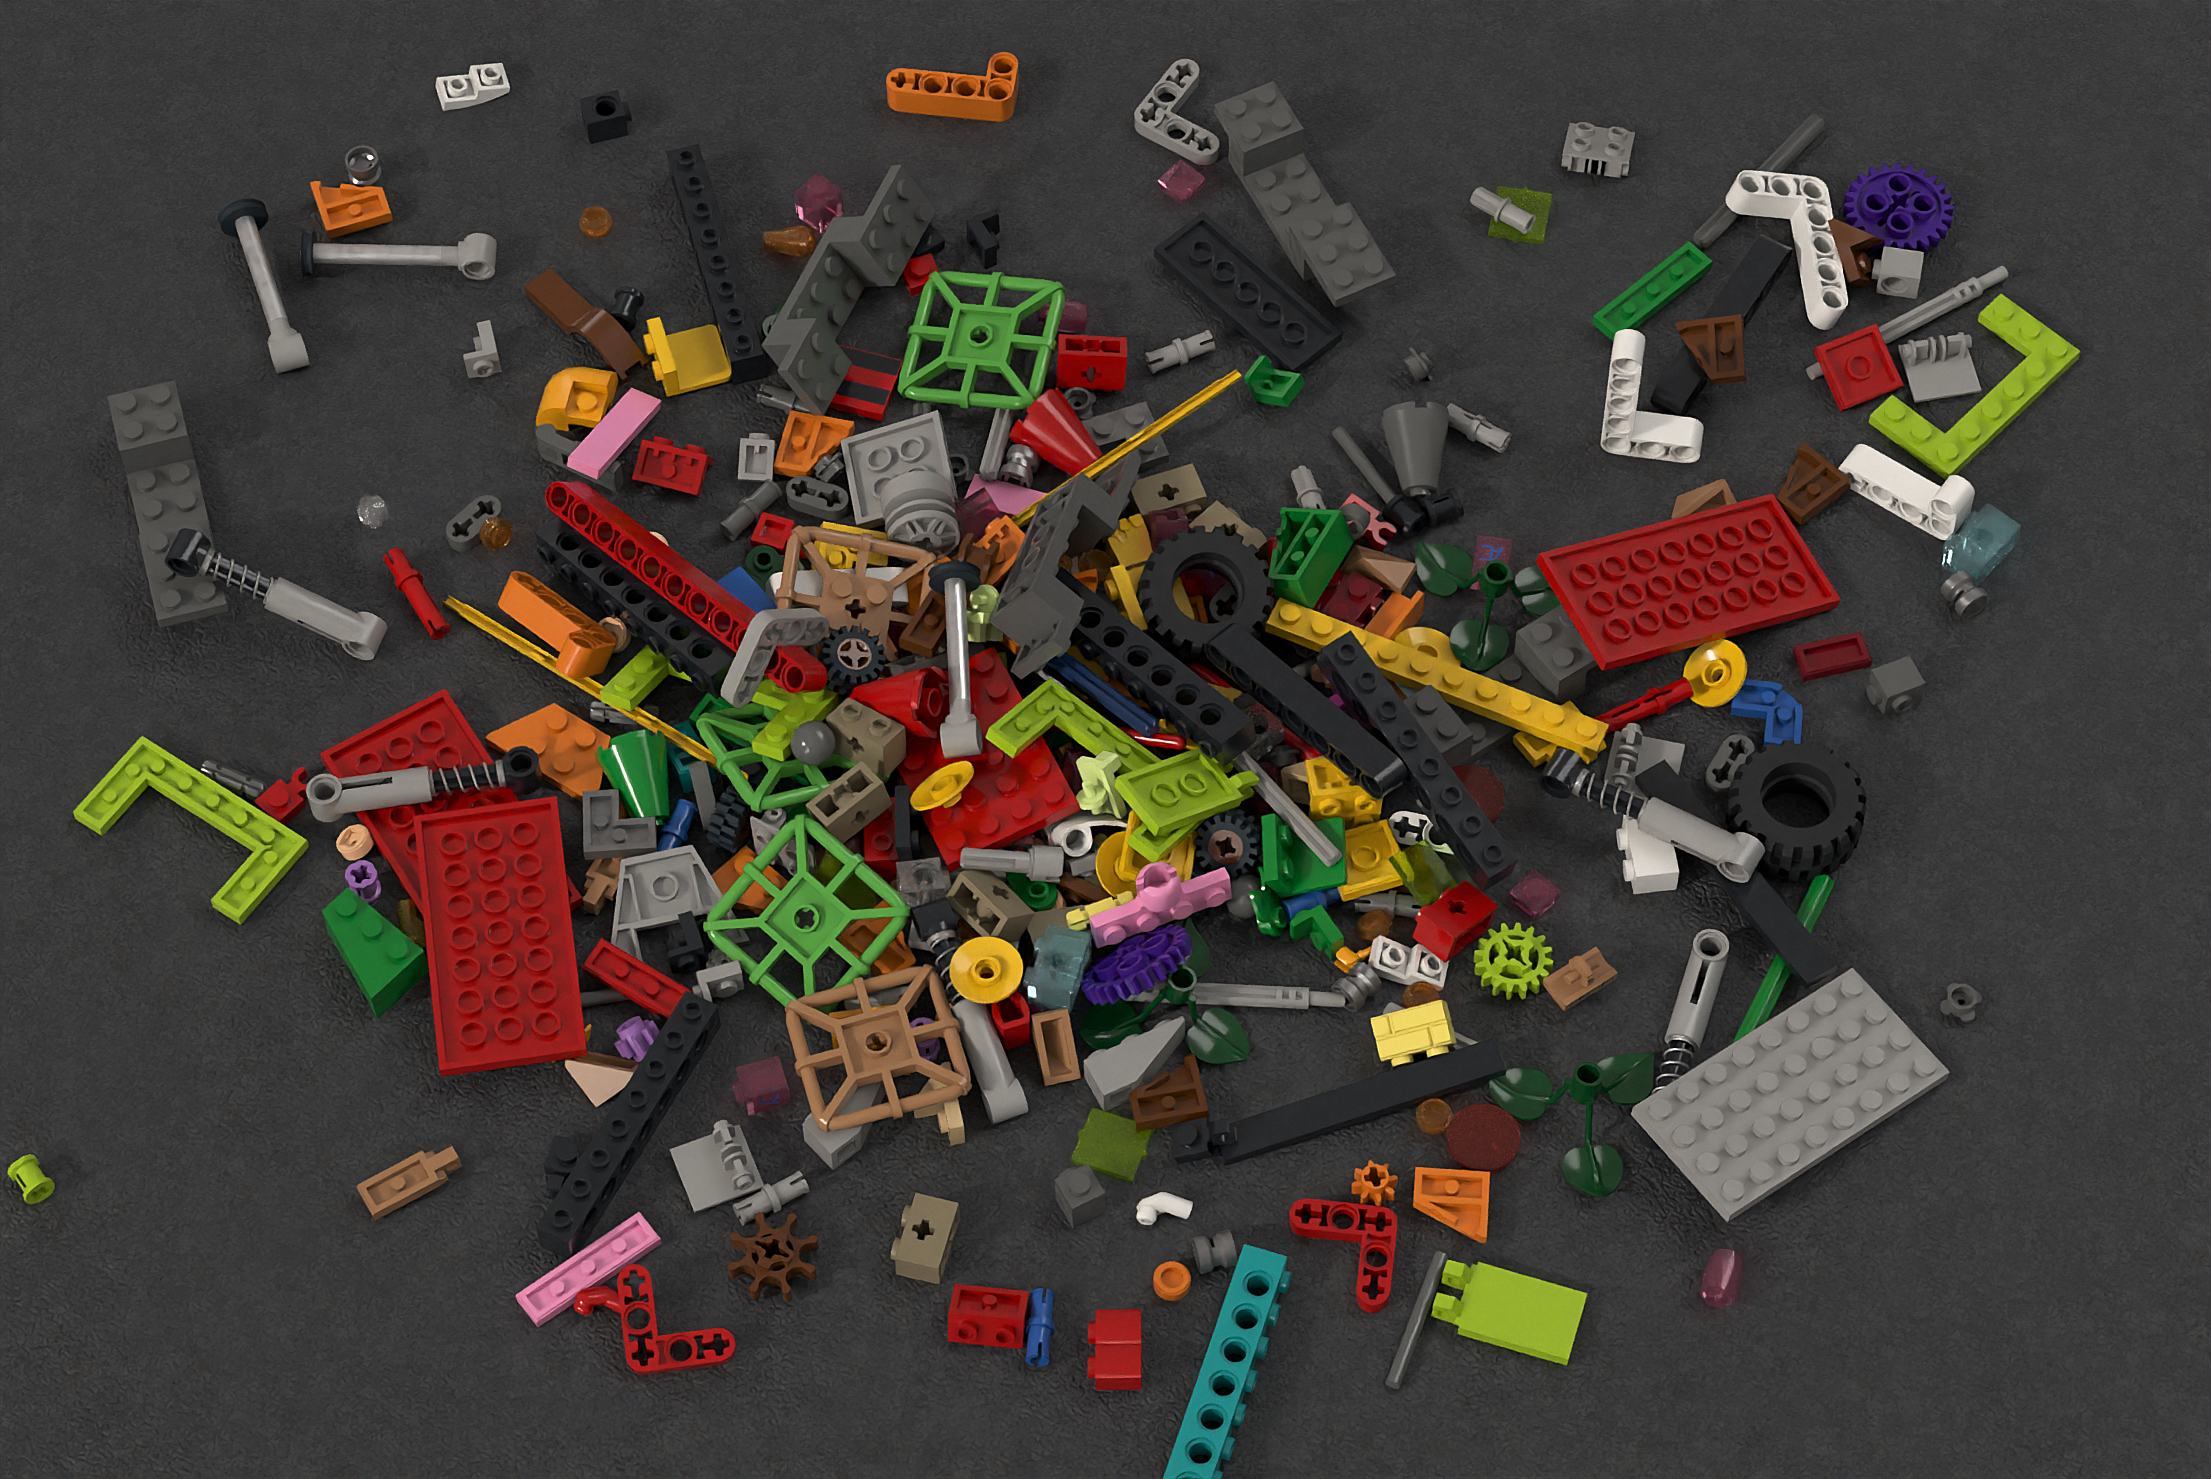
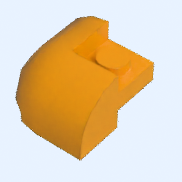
M567 367L554 374L544 389L536 416V426L551 424L555 429L570 431L571 424L595 428L605 417L607 408L611 409L619 382L617 373L587 367Z

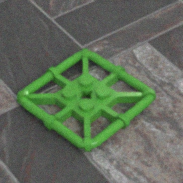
M935 271L928 275L929 280L923 288L914 323L907 332L909 342L899 374L898 392L903 398L958 404L960 408L970 409L972 406L1011 410L1028 409L1042 392L1051 355L1055 354L1057 349L1055 339L1065 305V287L1060 282L1004 276L1003 272H993L992 275L955 271L937 273ZM947 285L988 288L984 305L960 303ZM1003 289L1038 292L1015 308L997 306L999 294ZM937 291L941 293L953 309L949 328L927 326ZM1051 302L1042 337L1019 335L1018 331L1021 321ZM982 333H986L988 339L985 342L977 343L974 341V338H980ZM926 340L944 342L941 356L914 373L922 343L926 342ZM1014 348L1038 351L1028 390L1009 367ZM948 368L966 370L961 391L920 387ZM979 371L1002 373L1018 396L974 392Z
M825 685L824 689L835 692V688L832 690L830 687ZM838 694V703L840 705L845 700ZM753 702L741 708L731 707L711 713H703L696 722L700 736L716 758V766L719 771L728 776L741 798L751 806L752 811L761 813L763 810L810 801L836 781L827 782L820 771L821 769L838 766L850 770L857 764L836 752L826 763L818 766H808L801 763L793 753L782 762L755 753L752 747L728 752L716 732L749 741L752 745V740L780 710ZM761 715L762 718H767L769 722L750 725L738 720ZM762 761L769 771L756 791H754L739 767ZM892 771L885 778L876 773L874 774L883 783H886L889 780ZM804 773L811 783V786L770 795L780 778Z
M805 814L795 815V819L790 820L780 829L752 863L748 861L742 868L744 870L742 875L712 908L707 917V922H703V929L722 952L731 960L739 961L740 967L750 976L749 980L755 986L760 984L786 1007L789 1001L797 1000V998L769 974L770 969L786 951L803 965L805 996L816 993L815 965L830 948L851 965V968L833 988L853 983V979L862 976L867 977L872 971L870 966L902 931L907 922V917L911 916V907L906 905L905 900L895 889L864 863L865 858L859 853H852L820 823L807 818ZM807 834L815 838L845 865L826 887L809 873ZM795 835L798 872L781 890L762 872ZM855 874L890 904L891 907L851 910L835 894L851 875ZM754 881L775 898L757 918L722 920ZM812 910L815 913L813 916L814 925L812 927L806 925L803 929L800 928L799 923L801 919L798 916L799 912L808 913ZM892 918L889 924L859 958L838 941L839 937L854 920ZM761 928L777 944L763 961L758 964L727 937L723 931ZM839 1002L813 1009L828 1015Z

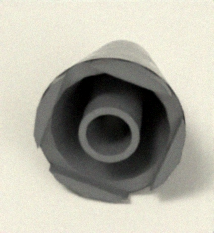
M1415 401L1396 404L1386 408L1383 411V417L1381 416V426L1402 492L1413 501H1419L1424 497L1430 499L1431 495L1436 493L1438 489L1449 424L1448 408L1444 405L1426 401L1427 408H1415Z

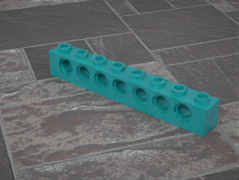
M1243 1245L1163 1479H1223L1224 1473L1219 1470L1223 1459L1229 1461L1232 1456L1235 1438H1232L1231 1435L1234 1426L1241 1427L1245 1417L1247 1405L1242 1404L1246 1392L1253 1393L1256 1385L1258 1371L1254 1370L1257 1358L1264 1360L1270 1338L1265 1337L1268 1326L1275 1327L1279 1317L1281 1305L1276 1304L1280 1292L1286 1294L1289 1288L1292 1272L1287 1271V1256L1250 1245ZM1254 1288H1261L1267 1293L1255 1296L1249 1291ZM1242 1321H1250L1255 1326L1250 1329H1243L1238 1324ZM1231 1354H1239L1244 1359L1240 1362H1231L1226 1357ZM1227 1387L1233 1392L1230 1395L1221 1396L1215 1393V1390ZM1208 1421H1217L1221 1424V1427L1210 1430L1205 1428L1203 1424ZM1202 1454L1209 1457L1210 1460L1206 1463L1198 1464L1192 1461V1457Z

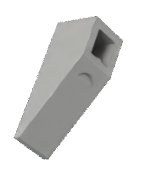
M1183 1016L1174 1020L1167 1019L1161 1021L1154 1029L1141 1035H1130L1121 1044L1108 1050L1099 1049L1093 1052L1088 1059L1084 1060V1078L1103 1112L1128 1102L1129 1093L1150 1082L1185 1038V1019Z
M883 1081L858 1087L839 1115L880 1105L886 1094ZM811 1112L802 1124L804 1141L832 1170H835L862 1148L873 1122L844 1130H832L827 1133L818 1128V1123Z

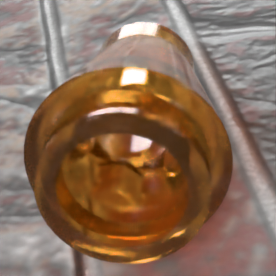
M804 224L777 230H766L763 237L764 249L804 258L805 255H812L815 248L813 228H806Z

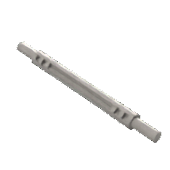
M2000 266L1977 279L1972 277L1966 280V282L1958 284L1934 299L1878 327L1885 344L1896 340L1954 308L1962 306L1964 303L1970 302L1973 298L1981 296L1983 290L2008 278V271L2004 266ZM1818 362L1806 368L1807 375L1811 380L1823 375Z
M1158 980L1154 983L1155 986L1153 988H1148L1140 995H1131L1126 1001L1152 1002L1159 991L1163 989L1165 981ZM1196 982L1192 993L1197 997L1196 1004L1308 1009V1006L1345 1007V995L1343 993L1309 991V987ZM1166 998L1161 1001L1171 1003Z

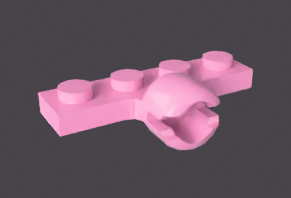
M1163 862L1150 863L1143 867L1137 875V896L1134 900L1089 917L1092 938L1097 949L1108 944L1114 945L1121 942L1124 938L1141 932L1152 931L1157 926L1167 922L1184 919L1192 913L1208 907L1219 906L1225 901L1232 899L1230 877L1225 867L1191 880L1180 882V876L1177 877L1175 867Z

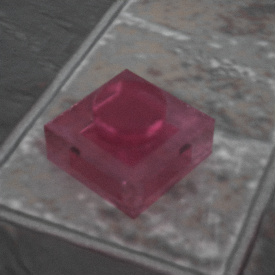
M1181 159L1158 179V187L1182 205L1205 186V177Z
M1533 869L1510 890L1509 898L1536 920L1560 898L1561 890L1536 869Z

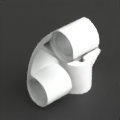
M1081 809L1040 829L1039 832L1046 846L1062 847L1063 851L1069 856L1079 857L1086 854L1091 848L1093 842L1091 826H1121L1122 830L1126 831L1128 821L1118 819L1116 816L1108 813L1095 815L1092 814L1091 810Z

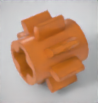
M1369 1160L1368 1166L1363 1170L1355 1169L1354 1178L1356 1181L1352 1183L1351 1192L1352 1194H1360V1204L1381 1206L1386 1199L1394 1201L1395 1191L1392 1188L1397 1186L1398 1177L1395 1175L1389 1176V1164L1386 1163L1382 1166L1374 1164L1372 1160Z

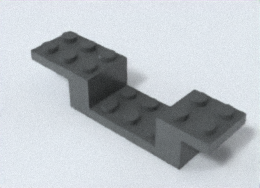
M1274 81L1214 104V114L1229 136V162L1303 282L1316 277L1335 308L1396 283V274L1350 201L1336 206L1303 154L1304 128Z
M892 165L864 216L836 217L832 219L762 344L764 350L778 365L777 371L813 415L825 414L852 365L850 359L835 340L864 287L896 285L936 212L934 206L902 165Z
M175 380L107 396L120 455L128 478L140 535H138L159 627L228 612L222 580L214 581V576L209 574L203 576L199 572L195 577H184L171 571L165 564V557L178 531L183 528L193 529L205 535L211 542L210 549L216 552L192 444Z
M1133 452L1093 480L1081 472L1042 500L1036 509L989 619V622L1020 646L1011 672L1020 679H1023L1033 671L1038 673L1050 659L1055 656L1057 658L1061 657L1071 645L1069 638L1081 620L1079 613L1084 600L1055 577L1059 571L1057 563L1063 554L1072 560L1082 552L1088 553L1093 549L1098 540L1104 536L1109 538L1116 532L1120 525V521H1118L1120 513L1130 501L1127 497L1129 491L1139 479L1137 472L1142 459Z
M1561 604L1516 632L1514 654L1481 675L1561 706L1567 701H1572L1584 694L1587 671L1598 665ZM1431 684L1403 700L1406 707L1454 772L1464 768L1521 731L1446 702ZM1400 782V783H1399L1395 788H1393L1391 791H1393L1394 789H1396V788H1398L1399 786L1403 785V783Z

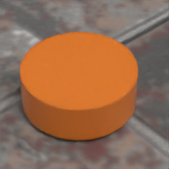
M1168 1261L1161 1264L1154 1272V1290L1164 1300L1177 1301L1188 1294L1191 1287L1189 1270L1185 1265L1176 1261Z

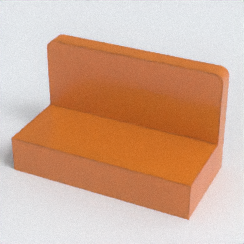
M1418 590L1410 600L1400 593L1393 592L1364 630L1394 641L1400 632L1414 627L1422 617L1425 593Z

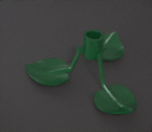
M1419 541L1415 554L1416 573L1421 585L1429 593L1443 598L1450 597L1455 594L1458 586L1462 589H1467L1480 580V590L1488 597L1482 623L1475 619H1465L1456 624L1450 634L1449 643L1454 656L1469 671L1484 672L1490 670L1503 660L1508 651L1509 637L1506 629L1500 625H1488L1494 599L1503 596L1508 586L1514 597H1522L1523 608L1532 615L1541 617L1561 605L1539 566L1527 567L1521 570L1514 579L1508 564L1501 560H1491L1485 564L1484 568H1479L1477 574L1472 577L1474 570L1473 562L1465 551L1455 546L1431 544L1424 541Z
M1190 917L1181 919L1172 925L1173 927L1180 925L1181 928H1185L1194 946L1190 950L1192 954L1185 957V963L1176 966L1178 969L1176 972L1166 975L1167 979L1163 989L1159 991L1158 995L1145 1010L1134 1018L1133 1008L1123 1000L1119 999L1114 1004H1111L1109 1001L1103 1006L1097 1003L1090 1008L1078 1030L1079 1036L1087 1045L1095 1050H1108L1121 1044L1130 1035L1143 1034L1137 1024L1143 1022L1157 1005L1166 998L1173 1004L1189 1003L1191 1018L1196 1024L1188 1030L1186 1042L1188 1049L1192 1054H1195L1196 1059L1210 1065H1224L1242 1062L1249 1057L1247 1036L1238 1020L1224 1009L1212 1007L1204 1012L1202 1018L1198 1015L1196 1007L1197 997L1192 993L1197 979L1201 978L1209 969L1211 955L1206 942L1196 930Z
M1629 1053L1608 1057L1596 1064L1582 1062L1575 1067L1572 1079L1565 1078L1564 1084L1554 1095H1552L1553 1085L1551 1080L1545 1073L1533 1068L1521 1067L1507 1070L1506 1075L1488 1080V1086L1492 1098L1499 1108L1510 1117L1522 1121L1540 1119L1545 1113L1546 1104H1555L1569 1089L1577 1103L1586 1105L1585 1148H1573L1565 1154L1562 1160V1174L1566 1181L1577 1190L1595 1197H1606L1616 1191L1621 1182L1623 1162L1619 1153L1610 1145L1592 1147L1594 1101L1598 1099L1599 1095L1606 1093L1612 1102L1624 1106L1637 1105L1648 1098L1653 1087L1655 1055L1651 1053Z

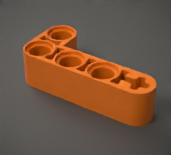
M1008 52L994 54L990 58L986 76L907 68L894 69L886 77L888 104L890 108L899 112L995 122L1006 121L1013 116L1019 88L1018 60L1013 54Z
M521 571L511 572L498 601V606L560 652L555 666L564 675L582 679L603 673L617 645V638L535 577Z

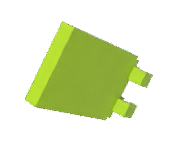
M1198 747L1118 776L1114 787L1152 834L1157 837L1240 806L1243 800L1253 796L1255 791L1251 786L1257 785L1260 779L1252 770L1238 773L1228 778L1225 774L1231 772L1234 767L1231 762L1223 766L1216 759L1206 757Z
M1447 1259L1441 1284L1463 1290L1461 1301H1459L1454 1296L1437 1292L1431 1317L1459 1326L1457 1333L1459 1335L1567 1366L1588 1293L1478 1262V1265L1472 1264L1471 1268H1469L1464 1263Z

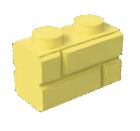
M1443 1000L1371 1018L1380 1059L1385 1063L1391 1062L1392 1067L1411 1064L1414 1062L1413 1056L1427 1053V1057L1432 1058L1448 1053L1449 1046L1457 1045L1448 1005Z

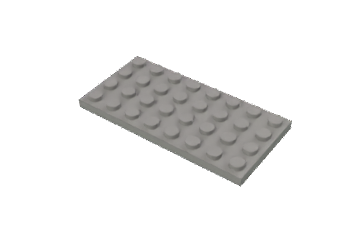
M1851 968L1635 1105L1631 1115L1728 1223L1945 1081L1950 1072L1867 982Z

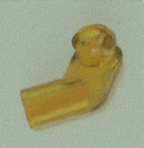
M413 899L397 901L399 930L418 946H425L424 922L416 918Z

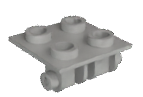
M1587 122L1569 123L1561 166L1568 167L1567 171L1584 173L1586 159H1589L1587 174H1591L1593 160H1598L1597 175H1601L1602 164L1605 161L1604 176L1621 178V175L1628 176L1629 160L1635 132H1629L1621 127H1611L1609 129L1595 127Z
M1958 332L1957 335L1947 336V338L1939 335L1936 340L1933 337H1928L1927 340L1915 342L1908 340L1907 344L1898 345L1897 348L1915 403L1982 391L1968 348L1972 347L1970 334L1964 335L1963 332Z
M1628 723L1622 729V732L1615 731L1604 782L1608 779V784L1617 788L1621 785V790L1630 794L1634 792V796L1645 800L1647 797L1635 784V776L1664 759L1679 776L1685 744L1645 737L1642 731H1640L1641 727L1638 724Z
M769 809L760 820L751 816L750 823L755 853L757 855L761 853L780 829L787 824L784 809ZM792 837L770 863V865L776 863L786 868L793 876L798 872L795 837ZM808 844L809 873L818 880L814 846Z
M720 1120L714 1124L715 1130L713 1134L669 1149L694 1213L762 1189L763 1181L740 1125L733 1126L727 1120Z

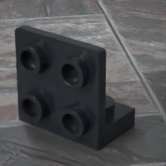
M909 785L895 786L896 851L901 869L911 870L947 866L919 810H915L910 803L912 794Z

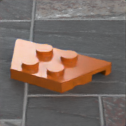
M555 703L495 730L485 737L486 744L504 756L509 750L518 746L532 748L539 758L542 779L582 803L583 791L600 790L602 782H604L605 773L597 760L596 750L601 745L603 751L611 747V737Z

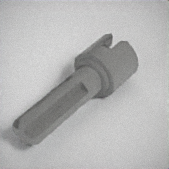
M1032 845L1028 852L963 848L960 854V865L964 869L1026 873L1030 881L1060 883L1059 877L1062 876L1064 854L1062 847Z

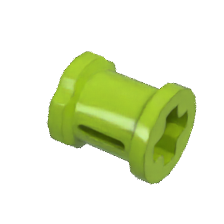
M33 1154L22 1156L13 1162L7 1171L13 1181H17L23 1190V1198L28 1204H36L45 1200L55 1189V1183L51 1178L45 1177L39 1168L40 1163Z

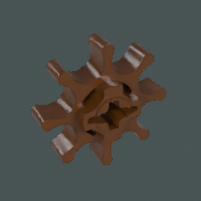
M758 1212L755 1214L756 1226L759 1229L757 1235L752 1238H744L736 1232L730 1235L732 1248L743 1250L746 1252V1256L740 1261L728 1264L729 1276L734 1279L741 1274L747 1273L755 1277V1281L749 1286L750 1298L752 1300L759 1299L760 1291L763 1287L773 1284L781 1288L784 1301H790L792 1299L791 1288L788 1285L790 1278L797 1275L805 1276L810 1281H814L817 1278L815 1266L805 1264L800 1259L803 1254L819 1249L818 1237L811 1235L803 1240L792 1237V1232L798 1226L797 1217L794 1213L788 1215L783 1227L772 1229L766 1226L764 1214Z

